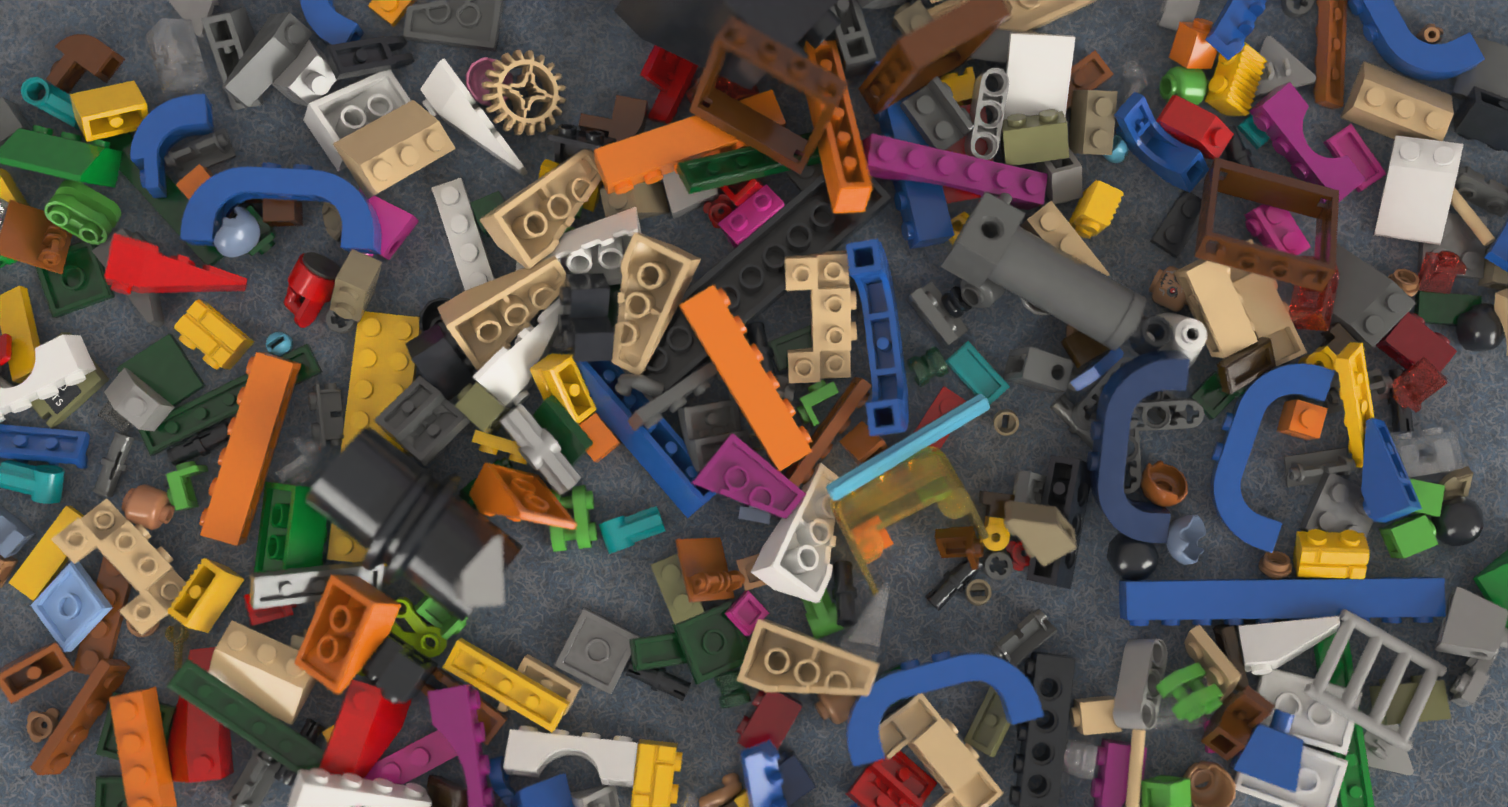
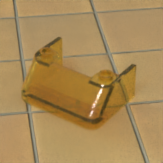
M926 447L838 501H834L831 498L830 509L873 595L878 593L879 590L866 564L878 559L883 552L884 543L878 531L936 502L940 511L949 518L955 519L967 515L970 524L984 540L989 537L969 493L947 456L937 447Z

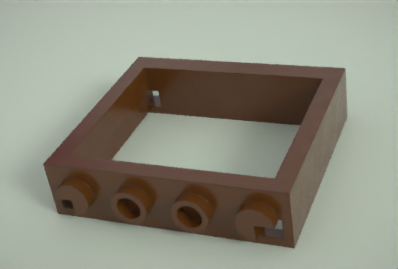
M967 0L898 39L858 88L873 113L876 115L927 86L936 76L940 78L963 65L1011 15L1003 2L1004 0Z
M730 16L716 36L689 112L801 175L815 152L849 83ZM728 50L825 104L809 140L802 138L715 88ZM706 101L711 105L707 108L701 104ZM794 153L802 156L801 161L793 157Z
M1215 157L1204 179L1194 257L1322 292L1336 271L1339 190ZM1220 171L1226 172L1225 177L1219 175ZM1217 192L1316 218L1314 260L1214 233L1213 224ZM1321 198L1326 199L1325 203H1320L1319 201Z

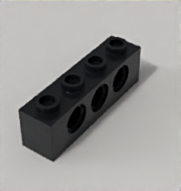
M1050 455L1041 505L1056 507L1073 527L1077 548L1045 566L1036 557H1031L1026 580L1071 589L1091 486L1090 471L1087 468V462L1083 460Z

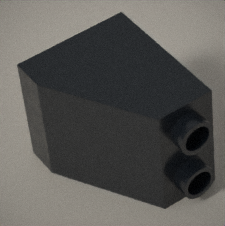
M621 0L614 10L641 39L702 68H705L716 36L730 16L804 58H807L809 55L797 44L802 38L816 49L842 22L831 10L838 0ZM728 50L719 76L751 90L768 72ZM774 76L781 84L784 82L783 80Z

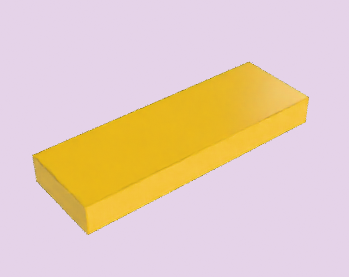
M19 285L0 295V328L2 335L7 333L12 336V355L8 364L12 382L21 384L33 371L36 360L35 348L40 346L28 288Z
M65 506L9 581V584L32 601H35L69 560L65 553L51 539L77 518L81 519L84 515L72 506Z

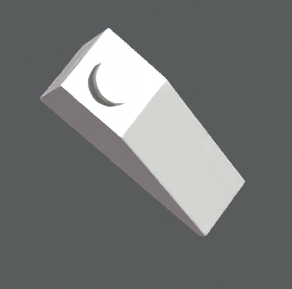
M1339 616L1238 626V644L1245 672L1252 671L1253 675L1271 673L1272 669L1279 668L1336 633L1340 624Z

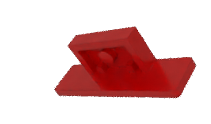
M654 45L640 76L660 90L648 118L655 122L669 124L676 115L685 92L691 85V80L698 65Z

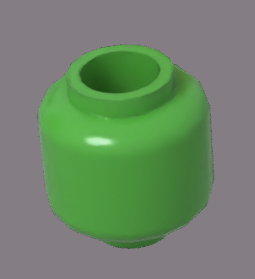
M1183 66L1172 67L1160 81V95L1165 99L1166 103H1168L1172 95H1177L1195 105H1199L1208 92L1209 81L1202 69H1187Z

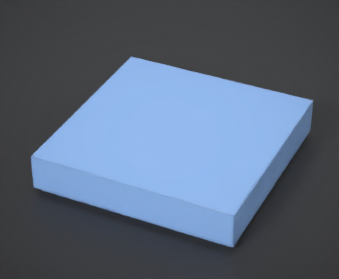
M72 561L30 605L55 641L58 642L63 652H72L113 608L81 563L77 562L74 564Z

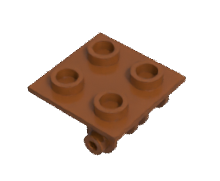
M9 200L0 232V255L62 275L72 234L53 224L46 217L43 210Z
M720 537L675 540L689 603L735 598L733 591L739 589L744 584L745 577L738 570L728 571Z

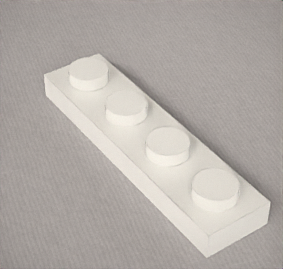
M462 178L432 187L464 290L466 291L494 280L495 276Z

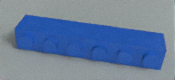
M876 61L871 69L867 72L866 78L870 75V73L874 70V68L879 64L880 61ZM918 91L876 115L873 113L874 119L879 122L881 136L928 146L900 107L902 102ZM890 179L895 187V206L902 216V235L904 240L908 241L909 249L943 244L954 236L942 185Z
M612 360L576 362L590 393L589 396L592 397L597 408L596 413L687 519L717 494L691 484L699 472L695 470L691 462L685 442L664 418L649 429L644 425L636 431L633 430L627 422L628 419L638 409L648 404L649 400L641 391L634 388L629 396L616 392L617 378L624 373L619 366L613 364Z

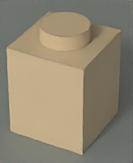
M1100 696L1074 699V707L1070 708L1072 727H1077V731L1082 735L1122 732V729L1115 724L1113 718L1115 697Z

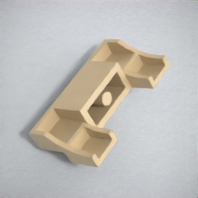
M1230 267V279L1234 287L1242 294V306L1246 315L1253 320L1256 326V332L1254 333L1257 339L1262 336L1271 338L1276 366L1306 354L1307 351L1291 321V310L1287 303L1281 300L1277 292L1278 284L1276 279Z
M847 250L826 251L802 256H785L786 291L810 290L812 348L787 350L788 382L810 383L820 382V379L850 378L851 341L857 340L856 321L851 322V310H856V291H850Z
M107 498L81 519L77 518L51 539L74 564L97 548L136 589L139 595L119 612L141 635H144L169 615L167 608L171 607V603L175 602V597H178L179 592L183 591L182 586H186V582L170 565L173 558L161 546L155 549L147 541L152 537L141 524L133 526Z
M922 693L911 696L893 713H889L880 721L879 735L885 758L890 759L905 745H908L944 789L945 793L930 807H989L1003 794L1002 790L977 761L979 758L977 752L968 743H962L957 737L959 732L955 725L947 718L943 720Z

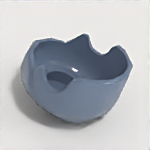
M235 207L234 211L237 217L223 218V226L218 230L214 239L217 251L226 257H239L250 252L260 239L261 232L257 220L250 212L241 207Z
M1197 514L1178 517L1170 522L1166 548L1178 563L1183 565L1197 563L1199 555L1204 552L1203 548L1198 547V540L1206 535L1203 520Z

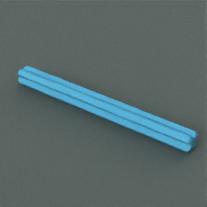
M982 394L974 396L830 482L826 486L829 496L834 501L840 500L985 413L990 408L988 399Z

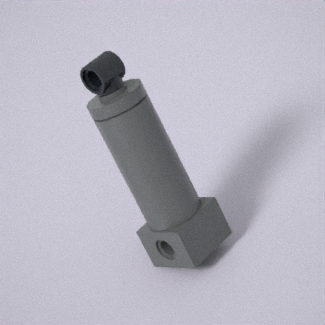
M985 191L966 220L941 265L945 270L977 288H980L986 279H989L1114 351L1125 340H1129L1133 350L1142 355L1159 351L1172 339V327L1165 318L1160 316L1148 318L1143 315L1142 312L1147 301L1146 297L1020 227L1019 225L1025 213L1010 205L1012 197L1008 193H1001L999 198ZM1147 332L1154 336L1155 341L1149 338Z

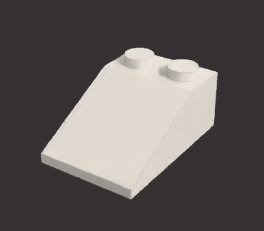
M382 71L310 102L305 113L304 122L337 171H340L347 166L333 143L411 100L392 71Z
M1396 135L1374 235L1437 245L1441 244L1458 174L1463 144Z

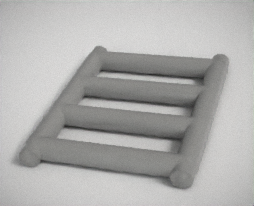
M1343 609L1339 615V619L1342 620L1313 684L1308 683L1304 693L1394 746L1408 752L1413 746V742L1409 739L1438 676L1442 677L1446 673L1447 667L1358 615ZM1356 629L1370 638L1340 700L1326 692L1325 689L1353 630ZM1384 645L1398 654L1368 716L1353 706L1381 646ZM1412 661L1426 670L1396 732L1382 724V720L1409 662Z

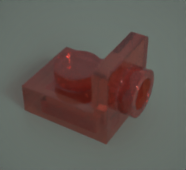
M1426 252L1418 275L1420 286L1418 291L1450 294L1457 274L1464 275L1467 267L1454 252Z

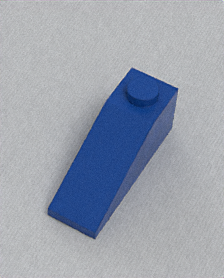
M1371 418L1366 420L1361 486L1364 501L1362 504L1369 518L1376 522L1387 523L1420 510L1422 507L1385 421Z

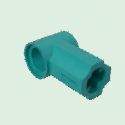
M31 77L25 80L21 87V95L27 103L79 130L68 93L39 77ZM46 89L45 96L38 100L39 92Z
M6 460L0 466V488L31 495V500L37 503H58L62 501L65 469L55 465L33 466Z
M657 506L647 508L627 517L623 515L598 524L608 554L633 546L637 541L666 531Z

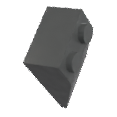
M1337 244L1336 271L1322 292L1292 285L1330 324L1339 322L1358 343H1363L1364 350L1373 348L1416 304L1393 280L1339 244Z

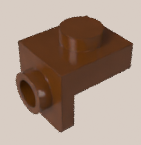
M973 526L935 529V541L942 559L967 556L971 569L979 568V557H984V546L982 538L976 537Z

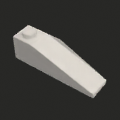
M444 58L439 61L420 89L426 97L422 101L426 109L433 116L439 114L448 125L522 176L526 175L528 172L501 134L495 129L484 111L477 105Z
M560 297L537 318L539 324L535 328L532 325L524 328L518 333L517 339L514 342L515 345L511 349L501 348L473 376L484 388L509 408L513 404L515 406L522 404L530 396L527 390L533 385L534 379L529 369L548 355L559 333L558 316L563 314L564 306H561Z
M822 463L816 465L813 476L801 488L806 495L787 519L781 518L764 544L751 570L752 574L772 589L814 603L820 602L832 575L833 565L829 563L831 548L836 545L837 536H833L835 518L839 516L841 499L834 501L826 489L827 484L839 477Z

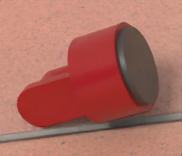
M308 252L301 254L287 278L289 285L283 302L286 308L295 316L294 322L300 328L309 326L317 318L323 305L331 301L335 280L340 271V267L334 261L318 253ZM302 296L305 297L303 303L300 301Z

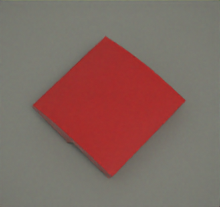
M899 750L890 759L885 758L870 762L849 788L846 795L860 807H921L937 782Z

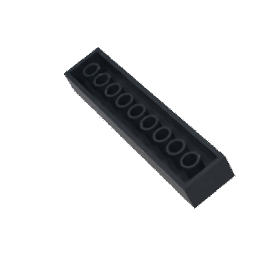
M823 173L689 287L680 304L709 286L714 285L717 290L722 288L728 296L731 304L727 308L733 318L738 315L744 325L747 326L787 292L785 286V256H802L835 251L888 206L892 197L873 176H870L872 190L865 212L833 213ZM679 306L642 374L664 384L662 394L686 379L709 359L708 354ZM621 368L625 373H627V374H633V373H631V372H629V371H627V370ZM643 393L650 402L655 399V397Z

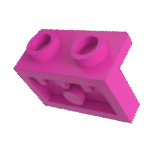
M766 184L719 222L718 225L728 242L736 248L781 210L785 204Z
M1262 204L1244 215L1247 219L1245 222L1247 230L1252 236H1257L1265 247L1299 255L1311 248L1292 215L1287 210Z

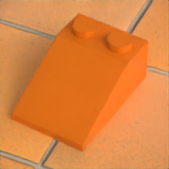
M485 462L469 493V496L477 506V510L486 516H494L496 514L505 516L514 522L524 520L573 530L577 525L537 474Z
M331 574L294 664L334 693L341 694L389 635L401 604L359 576Z

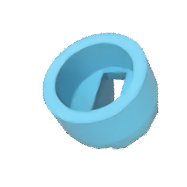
M1114 136L1112 155H1103L1105 159L1111 163L1122 162L1128 154L1126 142L1120 136Z
M274 332L267 338L266 347L270 354L281 357L292 351L293 340L284 332ZM283 337L285 341H282L272 349V345Z

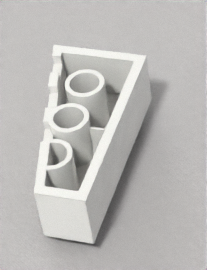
M637 207L563 233L555 250L541 261L556 256L566 274L604 273L608 285L621 284L622 273L620 271L622 259L634 232L642 234ZM519 262L516 263V271L525 268Z

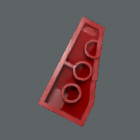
M115 233L113 235L105 280L108 285H111L110 289L115 292L130 295L131 291L137 293H179L246 290L247 278L211 265H203L201 269L195 267L196 263L189 260L186 256L178 254L167 257L158 251V246Z
M216 647L192 649L189 651L188 659L208 672ZM179 695L167 745L172 780L185 783L223 779L234 773L230 729Z
M352 679L348 685L319 769L332 775L343 776V774L349 773L364 779L402 729L412 699L404 703L400 701L393 703L381 695V688Z

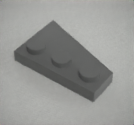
M438 0L407 6L403 37L408 41L497 52L504 0Z

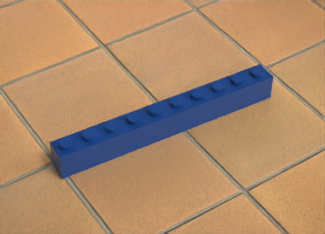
M1444 578L1119 580L1120 618L1129 620L1130 626H1149V620H1161V625L1165 626L1181 625L1180 620H1192V625H1212V619H1224L1225 625H1244V619H1255V624L1274 623L1275 619L1287 618V621L1307 618L1339 616L1343 609L1358 615L1370 622L1372 617H1381L1382 623H1402V617H1413V622L1433 623V617H1446Z

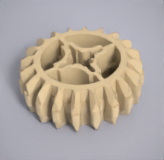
M515 50L512 56L509 53L503 54L501 56L502 62L494 60L492 62L494 70L489 69L485 72L486 77L491 82L486 81L482 83L481 87L489 90L488 94L482 96V100H490L492 104L486 108V112L491 113L495 111L497 113L493 119L495 124L503 120L505 121L503 124L504 131H509L514 126L515 135H522L524 130L528 136L534 135L535 129L540 133L546 131V124L549 126L555 124L553 115L559 116L562 114V110L556 104H563L566 101L564 97L558 96V92L564 91L566 88L564 85H557L556 80L562 77V74L557 73L553 75L551 71L554 69L555 64L551 62L544 66L545 56L539 55L534 60V53L531 50L526 51L524 56L521 50ZM522 68L521 75L517 76L515 84H503L505 76L511 69ZM535 75L542 82L544 90L536 85ZM525 87V91H528V95L531 96L523 99V95L520 96L519 91L516 90ZM503 96L508 97L512 101L513 112L505 104ZM533 102H544L543 108L534 118H526L527 111H530Z

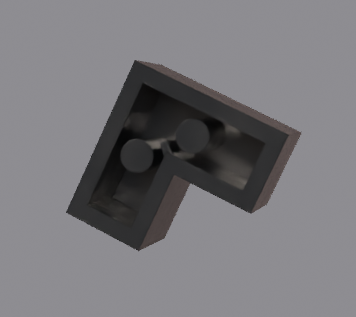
M604 273L566 274L565 286L560 287L561 306H564L563 314L558 316V330L560 334H564L565 350H570L574 362L612 360L614 330L608 318L610 287Z
M390 631L389 635L363 665L362 673L377 682L375 685L382 689L380 693L387 700L393 703H398V701L404 703L418 695L438 664Z

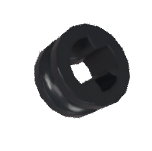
M955 286L951 288L950 293L942 295L941 300L944 308L955 318L961 317L964 311L967 312L972 308L963 300L960 287Z

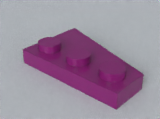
M733 433L727 437L691 482V484L783 519L788 518L806 495L805 492Z

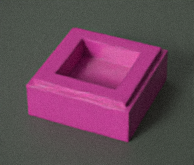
M747 590L740 595L724 614L745 636H749L754 631L757 620L765 619L769 612Z

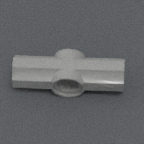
M522 404L512 408L499 420V423L520 447L518 450L533 469L539 470L558 495H562L571 489L581 479L580 475L560 452L562 449L557 441L546 429H541Z

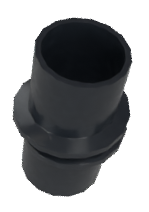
M366 426L326 469L307 495L305 502L367 549L361 565L364 569L370 571L385 563L388 566L382 581L388 586L404 578L460 622H463L476 607L462 608V599H456L455 579H461L462 571L495 535H502L503 572H505L517 556L523 545L456 494L461 481V477L454 472L439 481L433 476L434 472L428 467H421L370 426Z

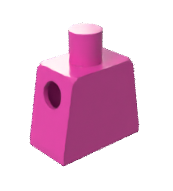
M373 196L368 200L375 209L381 226L382 243L381 255L379 256L390 260L419 220L412 214L377 196ZM365 254V255L370 256V257H372V258H373V256H374V254Z

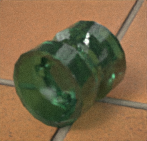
M936 346L927 349L925 354L920 357L915 355L907 359L910 371L914 370L917 375L914 379L919 387L928 384L930 379L935 376L940 378L949 373L946 362Z
M740 669L725 672L714 677L715 685L720 689L721 693L719 697L721 708H731L751 702L750 693L745 689L744 683L737 681Z

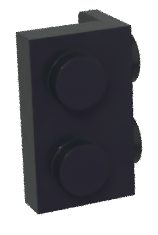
M561 124L558 128L547 133V140L555 142L554 162L559 164L582 149L592 150L594 153V149L616 142V138L607 137L602 131L590 130L585 132L577 130V126L571 124Z

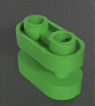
M74 180L63 181L56 190L55 195L51 197L44 208L46 217L53 224L94 245L104 243L109 237L112 228L116 226L121 218V210L114 201L87 185Z
M586 485L573 486L572 496L562 497V495H558L556 491L550 489L565 509L573 508L574 519L577 524L574 530L550 526L553 551H567V541L577 540L579 549L592 548V541H598L596 522H590L589 510L594 509L593 491H587Z
M1199 662L1175 671L1155 687L1163 699L1174 696L1178 701L1172 708V711L1180 721L1187 719L1190 723L1204 713L1206 715L1212 713L1222 705L1219 699L1224 694L1218 686L1212 684L1205 687L1201 680L1207 675V672ZM1189 688L1193 691L1190 695L1186 691Z

